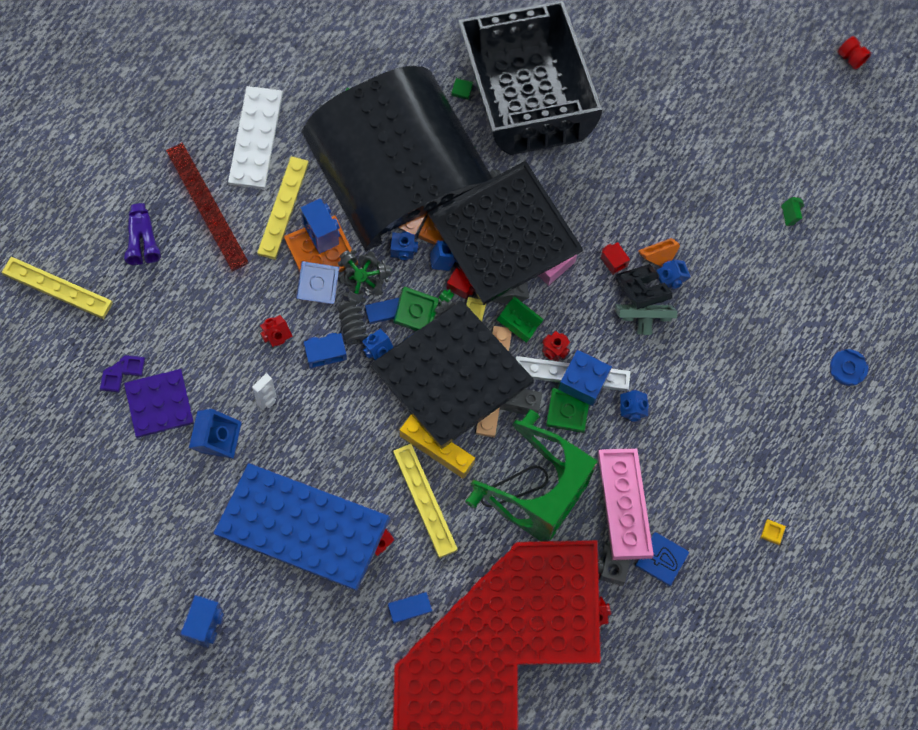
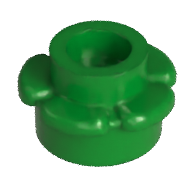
M444 289L438 298L448 303L455 294L451 292V289L448 291Z

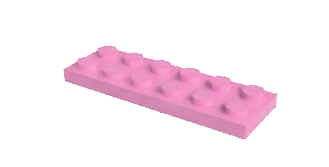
M599 450L598 459L612 560L652 559L654 554L638 450Z

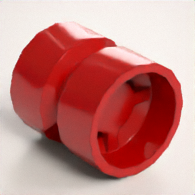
M855 36L847 39L837 51L844 60L848 59V64L855 70L862 66L872 55L865 46L861 47V42Z

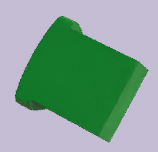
M791 197L782 204L781 207L786 226H793L802 219L800 208L805 205L801 198Z

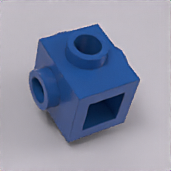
M392 232L391 257L400 260L413 259L414 252L417 253L418 241H415V234Z
M681 260L667 261L662 265L663 267L657 270L660 283H665L672 289L681 287L684 281L691 278L685 262Z
M381 328L362 340L365 347L363 352L368 359L372 358L374 361L394 348L390 338Z
M638 390L620 394L622 417L628 418L629 421L637 422L641 418L648 416L649 404L647 394Z

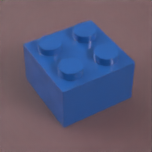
M320 198L300 207L302 224L319 254L339 245V237L341 235L338 229L340 227L335 218L332 219L330 216L331 210L327 203L324 204Z
M577 350L560 382L558 390L594 406L612 366Z
M197 595L194 596L181 631V636L185 641L209 648L210 644L215 643L217 624L221 625L224 619L223 609L219 602Z

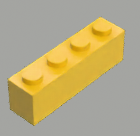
M412 415L409 416L400 429L401 438L463 479L475 464V457L453 442L441 449Z

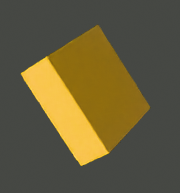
M767 519L760 538L780 545L786 526Z

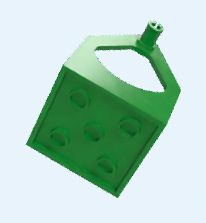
M529 410L522 421H514L513 427L537 451L553 463L558 475L556 487L544 496L524 500L473 480L471 486L474 490L468 499L465 500V503L476 509L481 499L484 498L506 519L539 541H551L590 483L598 461L559 435L533 426L540 416L535 411ZM534 435L560 444L564 451L565 463L554 457ZM493 496L517 505L530 518H515Z

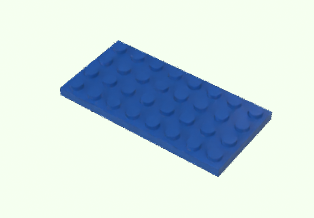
M248 463L214 531V535L357 591L390 517Z

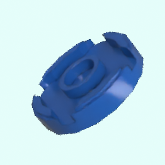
M845 349L837 352L831 359V374L842 385H857L868 374V364L864 356L858 351Z

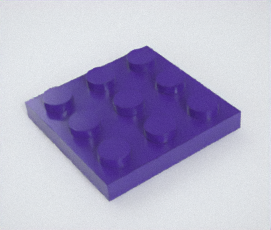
M181 369L124 383L136 438L194 424Z

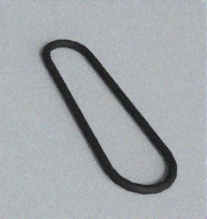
M535 465V466H530V467L524 469L523 471H521V472H519V473H517V474H515V475H513V476H511V477H509V478H507V479H505V480H503V481H501V482H499V483H497V484H495V485H493V486H491V487H494V488H495V487H497V486H499V485H501V484H503V483H505V482H507V481H509V480H511V479H513V478H515V477H517V476H519V475H521V474H523V473L529 471L530 469H533V468L541 469V470L545 473V476H546V479H545L544 484L541 485V486H539V487H537V488H534V489H531V490H529V491L523 492V493H521V494L515 495V497L518 498V497H521V496H523V495H526V494H529V493H531V492H534V491H536V490L542 489L544 486H546V484H547V482H548V473H547V471H546L544 468H542L541 466H536V465ZM483 498L481 499V503L484 506L493 507L492 505L486 504L483 501ZM502 500V501H500L499 503L502 504V503H505V502H507V501Z

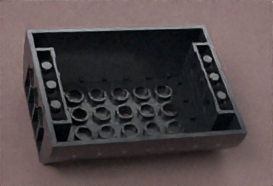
M563 0L458 20L494 140L502 151L509 155H516L581 142L594 130L600 120L602 107ZM516 62H521V63H523V64H522V65H516L515 63H516ZM527 88H528V89H531V90H533V91H531V92H525L524 89H527Z

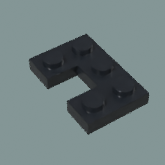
M651 264L615 274L616 281L636 309L646 308L647 306L673 299L672 292L665 283L649 288L644 285V283L646 284L658 279L657 272Z

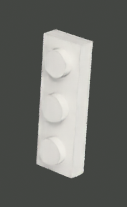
M266 373L252 386L257 405L262 410L266 407L270 408L276 402L273 380Z

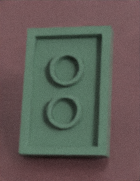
M615 304V312L622 320L633 321L634 318H638L637 334L640 335L653 334V318H660V321H672V318H677V310L672 305H650L646 308L636 309L634 304Z

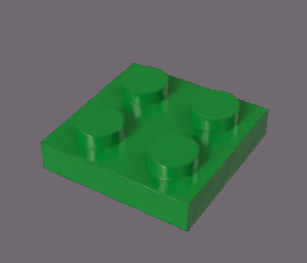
M404 286L401 290L393 323L415 331L420 330L434 320L435 308L438 305L439 298Z
M552 388L546 427L584 433L589 404L556 388Z

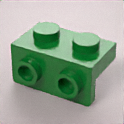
M516 297L510 300L496 319L526 343L543 322L542 317Z

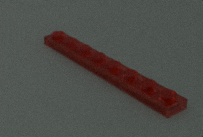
M183 142L167 149V155L231 271L233 272L249 264Z

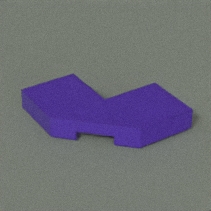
M125 355L116 364L105 369L102 374L100 391L120 393L123 375L142 377L145 357Z

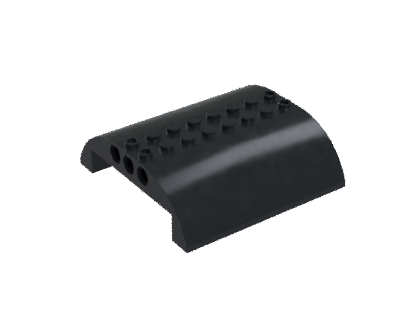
M422 66L396 68L338 94L316 110L302 129L305 140L365 252L382 244L381 235L436 209L492 179L434 75L428 68Z

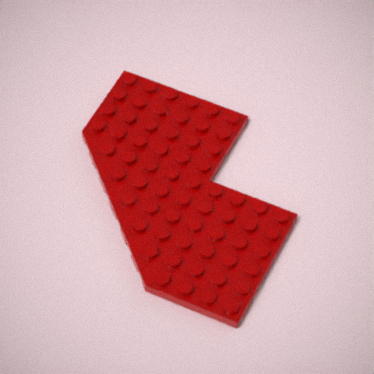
M598 541L516 542L506 555L501 557L491 567V570L484 577H481L471 590L409 650L410 652L394 665L393 730H518V665L601 664Z

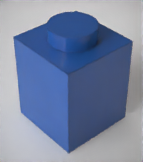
M437 241L430 252L432 269L450 271L456 260L445 242Z

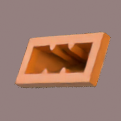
M673 238L638 251L646 260L663 267L662 265L665 262L673 260L680 245Z

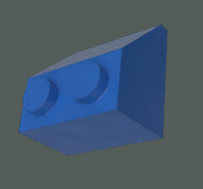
M214 409L197 411L189 448L203 454L233 459L242 422Z

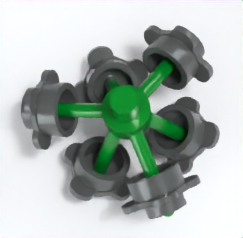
M345 251L341 254V260L338 262L339 266L344 265L346 268L344 275L339 278L340 283L346 284L349 288V293L345 292L344 296L349 298V302L365 303L366 299L363 298L364 292L360 290L361 282H366V295H381L382 285L384 284L383 279H385V282H388V276H391L390 266L386 265L384 260L380 264V261L375 257V253L369 251L366 255L359 256L362 269H358L355 265L357 262V257L355 256L357 251ZM378 274L379 279H376L374 277L368 279V276Z

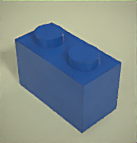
M330 333L326 337H312L304 341L309 368L347 360L341 333Z

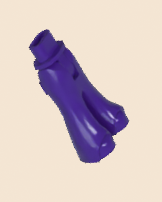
M144 203L132 204L128 219L129 240L124 257L125 262L133 266L143 264L141 236L143 237L144 259L146 263L158 262L161 259V252L153 235L149 212Z

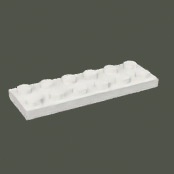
M247 86L228 180L229 185L265 189L282 101V90Z

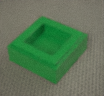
M456 78L451 96L469 100L473 82Z

